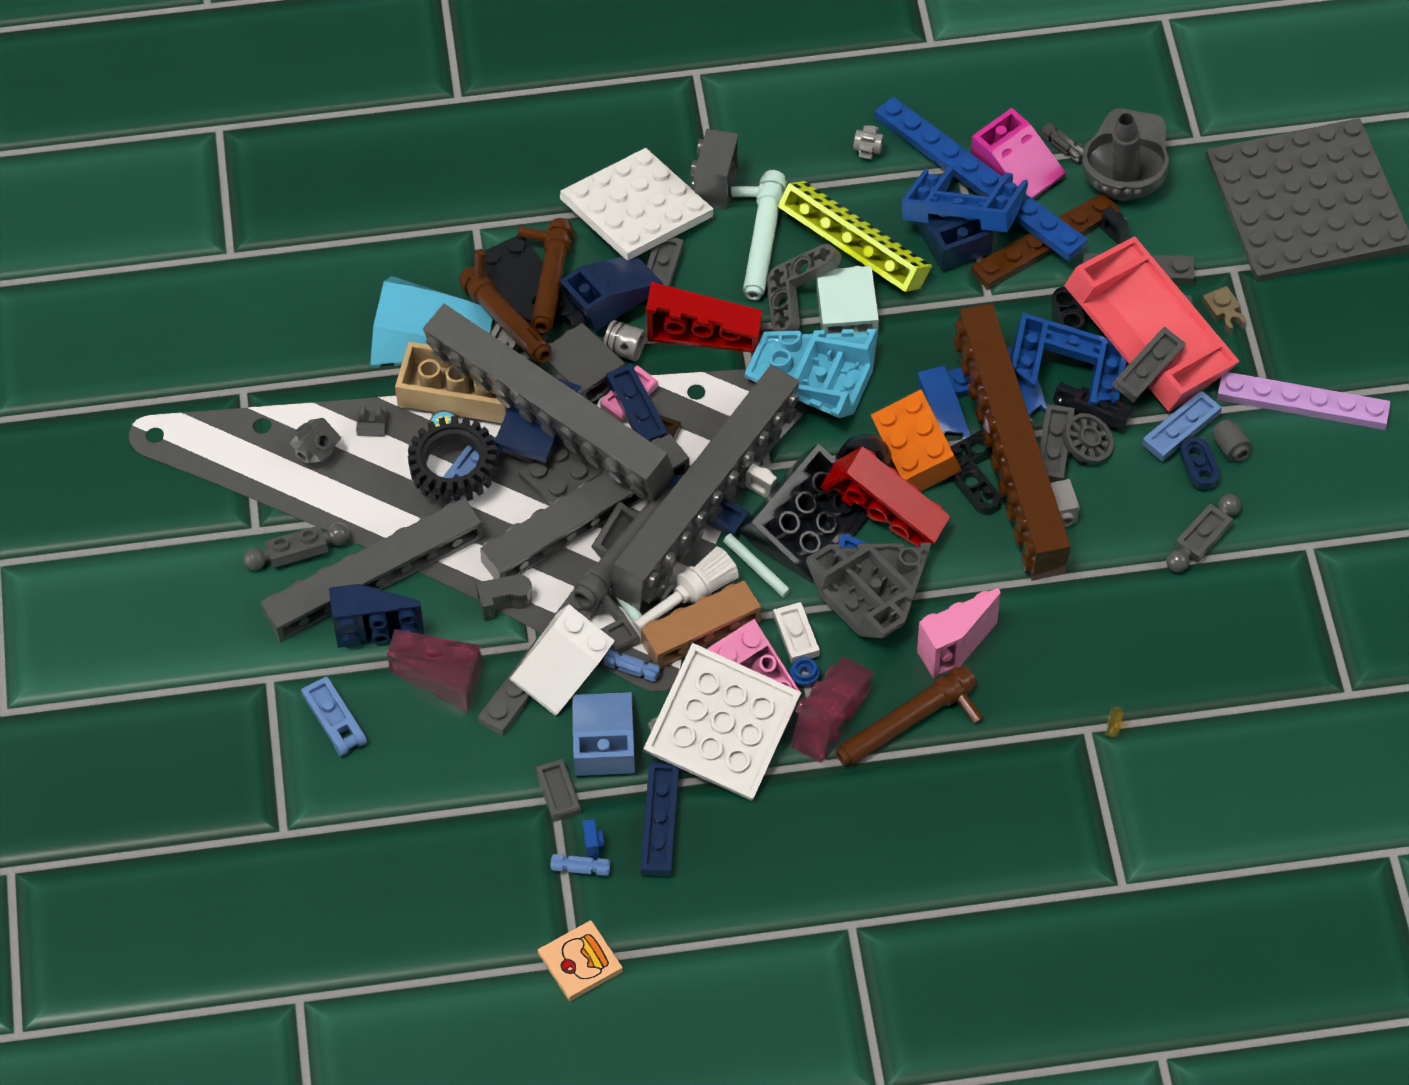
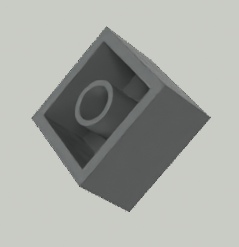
M706 129L704 139H699L698 160H693L691 176L695 177H693L691 189L711 207L727 210L731 197V187L734 186L738 171V134Z

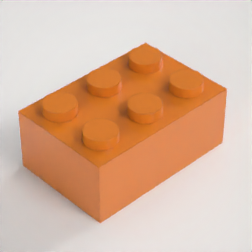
M922 389L871 414L882 440L886 442L892 453L891 458L899 475L909 484L917 486L920 491L962 471Z

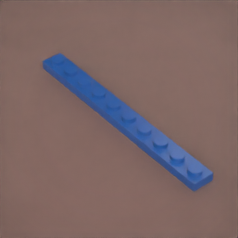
M892 97L874 111L875 119L944 170L945 166H954L953 176L979 196L989 197L1003 177L895 97ZM1025 193L1021 207L1014 220L1017 224L1067 261H1070L1088 247V239Z

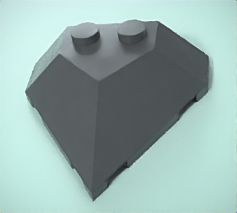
M903 543L857 544L856 548H840V544H828L808 556L806 562L820 597L858 636L884 638L905 625L931 543H920L919 547H904Z

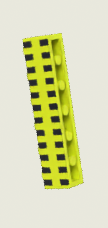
M805 181L789 183L777 206L864 265L871 266L873 271L905 292L921 289L932 267L931 264Z

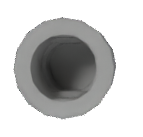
M613 320L607 328L603 343L618 357L636 362L645 345L646 330Z

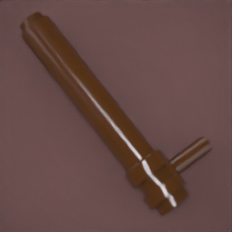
M565 218L552 220L547 226V231L519 226L517 237L544 241L545 255L531 320L532 327L542 334L547 333L553 327L561 287L560 280L563 276L566 256L570 253L573 239V227Z
M475 250L474 267L466 268L459 276L461 289L476 304L481 305L533 361L539 363L547 362L552 355L551 346L497 291L495 283L484 273L485 250Z
M964 665L960 668L955 667L951 669L946 677L941 676L933 681L932 686L840 744L839 749L835 752L838 760L844 766L848 764L854 765L943 706H950L955 702L959 703L975 725L978 724L984 717L967 696L977 684L973 673Z

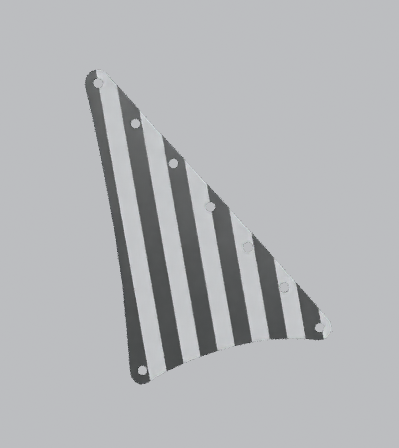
M746 369L651 375L658 381V387L649 397L659 415L681 422L682 428L675 441L690 458L689 468L756 384V382L745 378ZM692 385H701L706 392L703 398L695 400L688 396L687 390ZM606 393L605 395H603L602 397L599 398V402H598V404H597L596 406H598V407L600 408V401H601L608 393ZM396 396L148 415L136 420L128 434L132 447L136 452L145 457L208 480L314 526L320 525L321 529L326 531L334 523H343L350 532L348 540L365 548L372 542L383 540L394 534L396 530L408 527L418 522L423 516L433 514L447 505L442 503L441 496H439L437 502L431 500L430 493L425 497L421 494V489L415 487L410 475L407 457L409 455L408 447L409 445L412 446L411 440L413 436L419 437L418 430L422 427L428 432L427 423L430 422V418L436 412L400 407L397 405ZM801 401L797 402L795 405V409H797L796 416L790 424H784L778 440L774 444L770 442L766 447L767 452L764 458L783 435L812 406ZM359 406L387 407L388 416L385 437L357 436L356 425ZM457 416L458 423L461 424L463 417ZM262 418L268 419L272 425L271 429L263 434L257 433L253 428L254 422ZM325 418L341 436V440L332 449L333 454L329 459L322 463L307 464L296 456V450L289 443L296 436L294 434L296 429L303 423L311 419ZM469 418L470 425L477 421L480 423L481 429L486 427L489 430V434L494 437L497 436L502 424ZM625 418L622 423L631 428L628 420ZM151 428H160L164 432V437L161 441L152 443L146 440V432ZM448 442L438 446L429 455L427 461L428 468L436 475L443 477L468 444ZM503 450L498 456L497 476L495 479L491 478L492 485L489 489L483 486L484 493L480 496L473 491V500L468 501L482 522L484 538L418 572L478 600L476 583L494 579L481 563L480 548L483 544L493 537L498 538L503 535L512 525L516 523L521 524L526 521L535 511L549 507L540 496L519 478L518 472L534 459ZM740 481L738 483L736 492L730 502L736 504L745 488V482ZM450 497L449 503L453 502V497ZM645 498L630 507V509L639 514L650 499ZM605 523L521 574L529 578L532 585V601L527 607L519 609L510 607L499 611L541 633L573 591L578 581L584 578V574L591 566L596 565L601 558L591 546ZM709 525L705 526L702 538L697 543L693 541L689 546L690 550L682 563L677 562L673 567L674 571L669 579V584H677L676 576L685 572L689 566L695 567L714 549L721 531ZM609 589L608 595L623 611L640 637L639 644L619 655L622 656L624 653L645 660L646 664L648 661H651V658L641 644V633L636 630L632 620L616 597L610 593ZM652 601L650 604L646 602L640 609V613L644 615L658 605L660 601ZM687 601L685 604L680 602L657 620L669 616L678 608H686L693 603ZM602 604L589 620L599 629L615 622ZM604 657L598 665L648 691H665L673 686L680 671L682 659L663 667L662 673L659 674L656 681L644 679V675L638 677L620 671L617 666L615 669L605 666Z

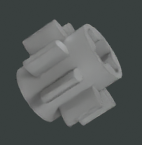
M866 125L863 131H856L853 150L860 151L859 157L872 159L874 154H881L884 135L877 133L878 127Z

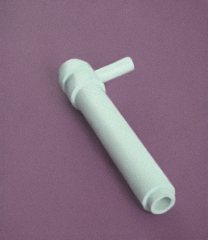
M776 170L766 171L760 179L759 186L731 187L732 197H757L758 209L743 285V292L749 300H759L765 293L780 209L777 206L787 186L784 174Z

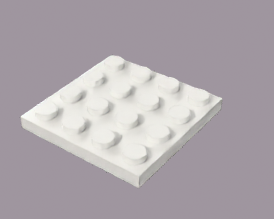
M647 148L560 191V199L627 261L713 217V208L698 194H695L686 183Z
M692 643L643 752L752 801L801 692Z

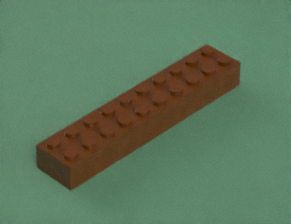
M993 303L960 309L958 321H955L956 336L952 338L955 352H960L962 358L960 360L962 375L967 376L969 380L967 384L970 400H975L977 406L975 407L977 423L982 424L984 428L982 432L984 445L986 448L991 449V468L993 472L998 473L1000 479L998 480V490L1000 496H1005L1007 501L1005 505L1008 521H1013L1015 527L1013 529L1014 541L1016 546H1021L1023 552L1021 554L1022 567L1024 571H1029L1031 581L1065 574L1071 548Z

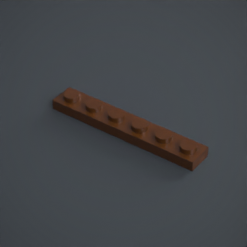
M1101 192L1062 214L1059 218L1084 236L1100 227L1102 211L1110 206L1118 213H1120V209L1107 195ZM1029 233L971 266V273L986 290H989L1053 254L1055 251Z

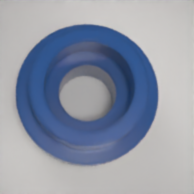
M800 658L790 668V676L797 685L810 686L819 678V667L810 658ZM805 671L809 675H801L800 673Z

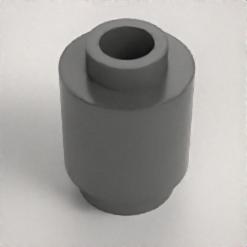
M1226 419L1214 427V441L1229 461H1242L1249 456L1252 443L1236 422Z

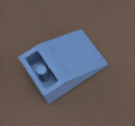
M632 692L573 695L575 776L635 773Z

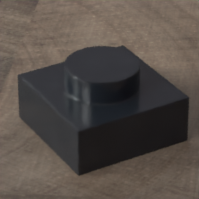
M1111 206L1102 211L1100 229L1118 245L1127 240L1129 222L1125 216L1116 212Z

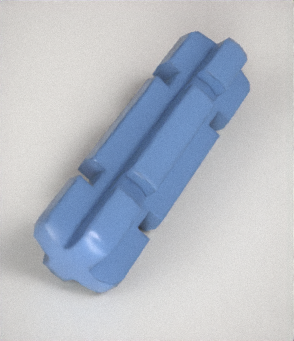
M609 649L604 655L603 661L605 666L614 669L617 666L620 671L638 677L644 675V679L656 681L659 677L660 666L651 662L645 664V660L624 653L621 656L619 655L620 652Z
M558 854L552 855L550 863L551 870L563 872L567 870V872L592 874V872H595L596 875L603 876L609 875L611 865L608 859L597 858V860H594V858L569 856L566 858L565 855Z

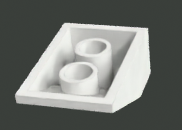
M568 604L555 615L509 680L556 716L598 665L614 640Z

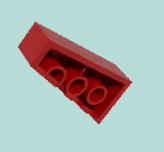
M651 282L646 307L647 340L649 342L755 352L761 336L762 310Z

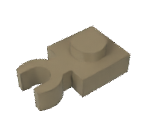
M1228 286L1203 295V305L1215 322L1223 319L1226 333L1229 335L1233 334L1234 327L1232 323H1237L1241 329H1245L1246 318L1239 313L1241 305Z

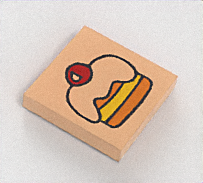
M591 920L538 949L539 956L569 1002L623 972V967Z

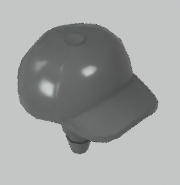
M1116 108L1111 111L1104 119L1098 133L1086 143L1083 151L1082 169L1089 184L1100 193L1102 192L1109 198L1119 201L1147 198L1158 191L1167 177L1169 158L1165 147L1166 123L1163 117L1125 108Z

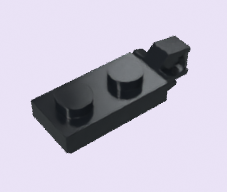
M1062 382L1059 383L1055 390L1054 402L1064 407L1075 408V411L1080 414L1094 415L1110 427L1123 430L1133 414L1134 408L1120 401L1117 404H1113L1112 401H1100L1097 406H1089V388L1082 386L1081 389H1076Z

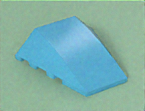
M390 276L383 283L373 325L370 366L371 368H380L381 364L394 363V366H401L408 341L427 344L423 327L443 303L489 334H491L494 319L479 304Z
M877 328L867 329V332L854 333V329H842L841 333H826L825 330H814L813 334H801V331L764 332L745 371V378L757 383L768 367L773 365L800 381L798 388L800 398L798 401L838 418L852 415L856 411L873 372L878 335Z

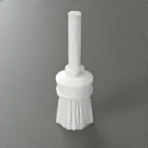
M718 546L715 547L695 567L689 566L685 572L676 576L678 586L674 588V593L633 622L634 627L640 632L641 628L648 622L657 620L680 602L685 604L687 601H690L694 604L703 596H711L715 590L739 578L736 564L725 550Z

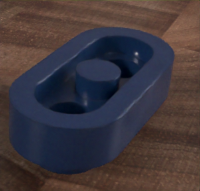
M1199 437L1187 438L1181 445L1180 457L1191 483L1196 488L1202 490L1215 487L1218 483L1220 471L1208 443ZM1194 453V454H1197L1198 456L1194 457V456H1191L1190 454Z

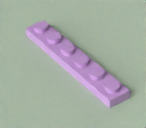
M1231 372L1221 376L1217 400L1381 430L1386 429L1390 401Z

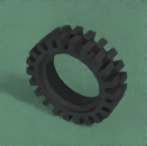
M451 416V423L446 424L445 417L439 418L440 426L437 427L433 421L427 423L428 432L423 427L418 430L419 437L413 436L411 440L412 446L409 445V455L407 456L411 478L414 481L415 487L421 489V494L426 497L430 493L431 500L436 502L439 496H441L442 503L449 504L450 497H454V500L457 502L461 500L460 496L465 495L467 501L473 500V491L480 496L484 493L483 486L489 489L492 485L491 478H496V469H498L496 444L493 436H489V430L486 427L481 429L480 423L477 421L470 425V419L463 417L461 424L458 423L457 416ZM463 442L472 446L478 452L479 460L474 469L468 474L457 478H444L436 475L428 468L427 461L429 455L442 444Z

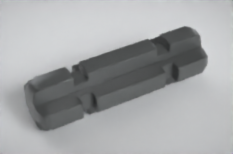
M1047 123L1042 128L1041 136L1048 141L1052 140L1051 143L1067 156L1070 154V158L1076 163H1080L1083 159L1084 148L1081 145L1076 146L1077 142L1061 130L1057 131L1058 128L1052 123Z

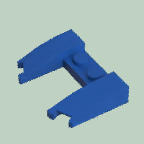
M945 166V172L942 176L937 174L929 175L927 168L923 170L902 199L903 220L929 223L933 215L937 214L940 217L954 216L963 217L966 220L980 219L981 229L1008 232L1021 207L1028 188V180L1025 179L1019 186H1016L1015 183H1011L1013 181V174L1005 172L989 197L946 192L954 175V166Z
M1022 313L1016 326L1010 359L1014 371L1027 380L1026 385L1034 389L1043 349L1094 364L1089 390V406H1097L1100 401H1112L1113 404H1117L1120 392L1112 384L1125 369L1126 360L1108 338Z
M1012 347L1007 348L1010 358ZM945 365L918 372V389H922L944 435L945 432L962 434V440L971 436L958 398L969 396L967 389L969 380L967 376L962 375L961 368L947 371ZM1015 372L1028 415L1033 413L1038 407L1045 413L1046 403L1038 378L1033 389L1026 385L1027 380Z

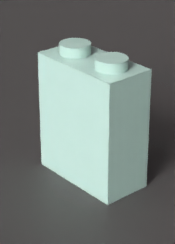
M871 266L837 268L816 278L821 330H825L826 333H841L842 329H854V333L867 332V329L877 328L878 331L879 319Z

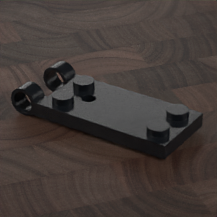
M515 236L485 250L484 273L495 283L497 291L532 326L533 302L536 300L543 262L526 238ZM560 288L553 325L564 321L568 330L574 329L581 323L587 327L581 312L575 310ZM539 333L547 343H550L546 333Z

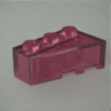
M395 629L387 652L390 672L419 688L424 687L436 693V697L442 700L447 699L458 705L460 710L468 713L483 664L481 646Z
M844 656L836 665L831 664L825 673L824 679L814 684L808 698L803 697L796 708V713L799 715L791 748L822 763L826 758L829 741L833 740L836 742L841 734L837 729L846 719L851 720L869 693L874 672Z

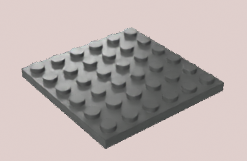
M1360 118L1206 149L1205 157L1256 282L1409 251L1408 227Z

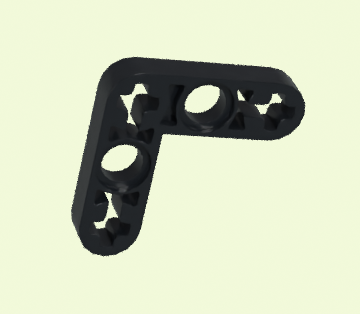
M983 428L951 446L956 459H959L962 471L949 478L978 513L992 515L999 509L1000 495L977 467L979 463L987 460L992 455L991 449L986 448L982 437ZM981 444L985 447V450L981 453H975L970 449V446ZM972 476L978 480V483L974 486H968L963 482V479ZM982 495L986 500L992 499V504L988 502L982 503Z

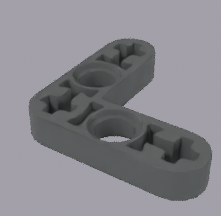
M822 244L775 266L769 272L767 288L771 326L774 331H798L800 318L796 287L837 268L841 261V254L831 244ZM809 263L807 270L799 274L800 268L804 264ZM788 296L787 302L779 307L781 299Z

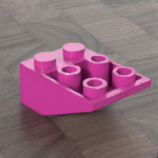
M1012 108L972 136L971 154L1001 176L1005 172L1012 173L1013 181L1011 183H1015L1016 186H1019L1023 180H1028L1026 194L1033 199L1066 176V172L1032 125Z

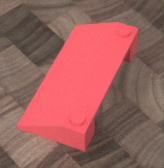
M1135 236L1077 266L1064 285L1128 364L1134 360L1164 326L1186 343L1183 350L1148 387L1168 412L1189 401L1199 391L1204 390L1240 362Z

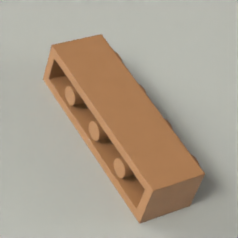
M744 580L737 584H729L716 594L703 596L696 603L686 608H678L669 616L648 622L641 628V644L653 663L659 665L661 669L685 658L692 643L706 648L753 619L757 623L761 622V606Z

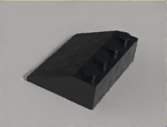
M819 443L804 452L739 529L758 550L811 583L814 580L806 562L807 557L828 544H838L843 533L852 537L868 517L866 516L867 510L860 505L853 503L850 506L841 500L843 495L832 488L827 492L820 487L836 459Z

